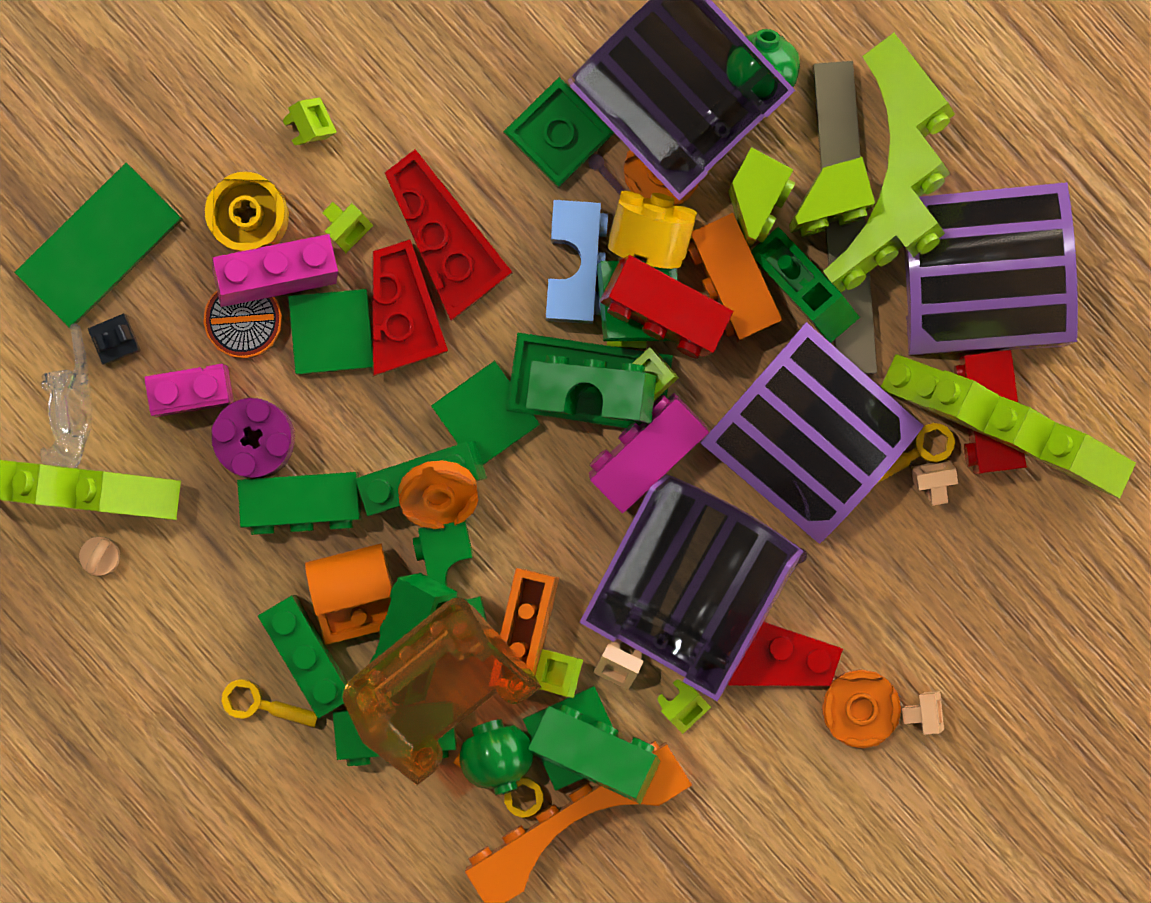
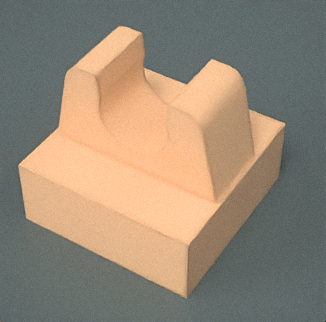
M946 460L911 466L914 484L919 491H927V497L931 501L932 506L948 503L946 486L958 484L956 468L951 461Z
M616 639L606 646L593 673L629 690L644 662L641 660L642 652L635 649L632 654L620 650L622 641Z
M940 691L924 692L919 695L920 705H910L902 708L903 724L922 723L923 735L939 734L944 731Z

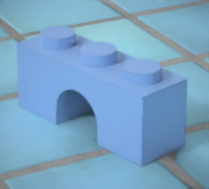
M553 201L551 243L566 244L573 247L580 256L581 265L579 270L570 278L548 279L546 321L593 324V315H601L599 291H595L596 276H598L597 264L600 261H605V253L598 252L599 237H607L608 213H600L601 203Z

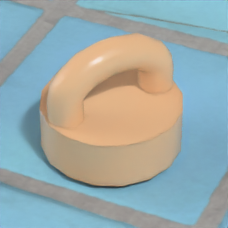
M93 537L87 540L81 547L79 553L80 563L89 574L95 576L107 575L118 566L120 550L117 544L109 538Z

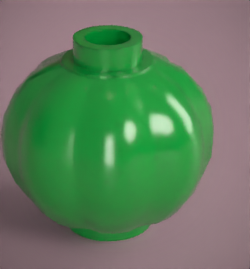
M762 29L745 35L785 80L794 87L800 69V57L795 47L783 36L771 29ZM734 43L730 49L726 65V74L730 83L744 97L751 99L753 102L761 103L772 98L778 90L779 80L745 44L738 46Z
M502 719L486 722L471 728L474 736L464 741L459 757L461 770L466 779L476 787L494 789L496 796L518 790L516 782L520 781L529 771L533 761V753L528 750L531 743L528 736L515 725L504 727Z

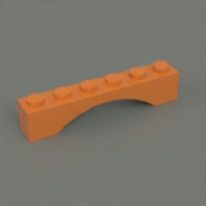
M653 741L649 744L655 747L653 754L657 755L661 762L641 804L660 806L692 786V783L667 743L665 742L659 746L656 741ZM586 783L569 794L572 801L558 809L556 804H553L535 816L538 823L526 830L520 825L502 837L505 843L491 851L486 846L468 858L471 865L466 867L465 873L484 903H506L524 892L530 872L541 853L559 833L573 822L598 810L617 805L639 803L600 785L592 788L589 783Z

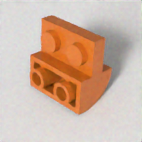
M382 543L305 562L306 576L316 616H318L326 645L379 632L380 626L388 612L391 602L390 592L393 587Z

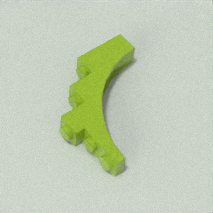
M892 33L862 56L878 82L887 108L890 133L888 169L880 197L866 225L847 250L823 271L840 293L845 289L851 290L859 286L866 279V274L877 265L884 266L896 258L899 253L898 250L903 246L906 247L912 257L918 253L925 254L934 249L940 242L939 238L945 234L919 197L924 193L930 194L935 192L944 184V178L950 175V172L926 141L925 137L942 131L949 124L950 118L955 113L948 101L895 33Z
M895 354L881 385V388L889 395L986 435L1067 474L1091 488L1119 499L1136 462L1090 435L1059 424L1031 407L1001 397L971 379L946 370L941 371Z
M0 460V500L107 513L177 519L180 480Z

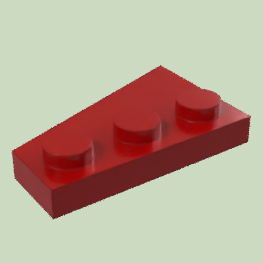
M410 239L375 250L372 253L373 377L448 352Z
M730 610L710 671L723 669L727 666L751 624L752 617ZM763 622L730 679L728 686H831L843 648Z

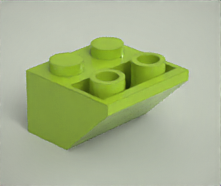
M752 147L728 191L736 220L750 248L756 240L764 242L776 220V217L770 214L774 205L782 208L795 185V182L789 180L793 172L792 168Z
M863 157L827 166L820 171L789 224L790 233L801 231L802 237L825 231V228L829 226V222L838 220L840 226H846L862 221L863 217L867 216V211L875 204Z

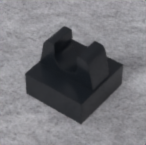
M124 313L87 328L102 365H108L141 351L127 315Z

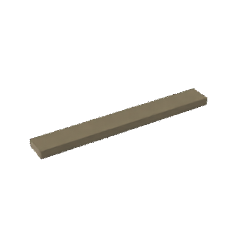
M853 61L813 64L820 168L822 170L827 166L860 158ZM863 217L862 221L846 226H840L838 220L828 223L829 226L825 228L828 266L845 252L866 225L865 217ZM868 272L866 279L859 286L851 290L845 289L841 292L860 318L834 340V347L865 374H876L870 274ZM836 363L837 376L850 375Z

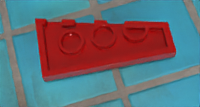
M416 149L385 172V176L450 321H453L513 274V272Z

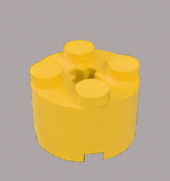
M237 172L228 175L212 189L205 204V219L211 233L224 247L234 253L279 244L288 227L289 212L283 195L272 182L256 173ZM250 205L252 210L256 212V216L250 217L249 222L245 223L238 214L239 212H245L246 206Z
M621 191L609 235L608 249L623 258L628 255L633 257L636 255L647 259L646 264L652 267L679 268L687 254L697 212L687 207L674 206L675 199L665 194L652 193L649 199L634 192Z

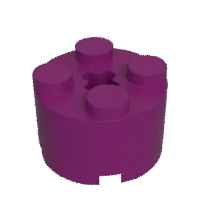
M245 398L231 403L223 409L212 426V446L216 457L226 469L239 476L248 478L271 476L285 467L294 449L295 430L290 418L281 408L263 399ZM250 429L255 432L262 431L263 436L258 439L260 444L258 448L250 444L246 445L245 440L249 438L247 432Z

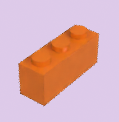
M731 213L692 231L691 242L687 252L694 266L701 264L707 278L702 280V284L708 297L713 300L717 299L720 304L734 311L724 330L726 336L734 335L738 343L779 324L782 318L734 214Z
M516 568L489 685L525 694L533 692L534 688L532 686L541 651L544 647L560 577L524 568Z

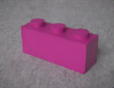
M330 234L212 257V271L220 307L333 285L337 282L338 268Z
M675 393L668 399L662 395L653 404L651 424L641 423L638 425L636 422L632 423L618 437L621 443L611 452L605 449L594 458L589 465L592 468L589 472L590 481L623 514L709 433L708 428Z

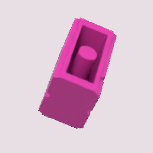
M225 364L206 366L204 369L199 367L145 376L149 410L151 416L154 417L228 406L234 402L229 369Z

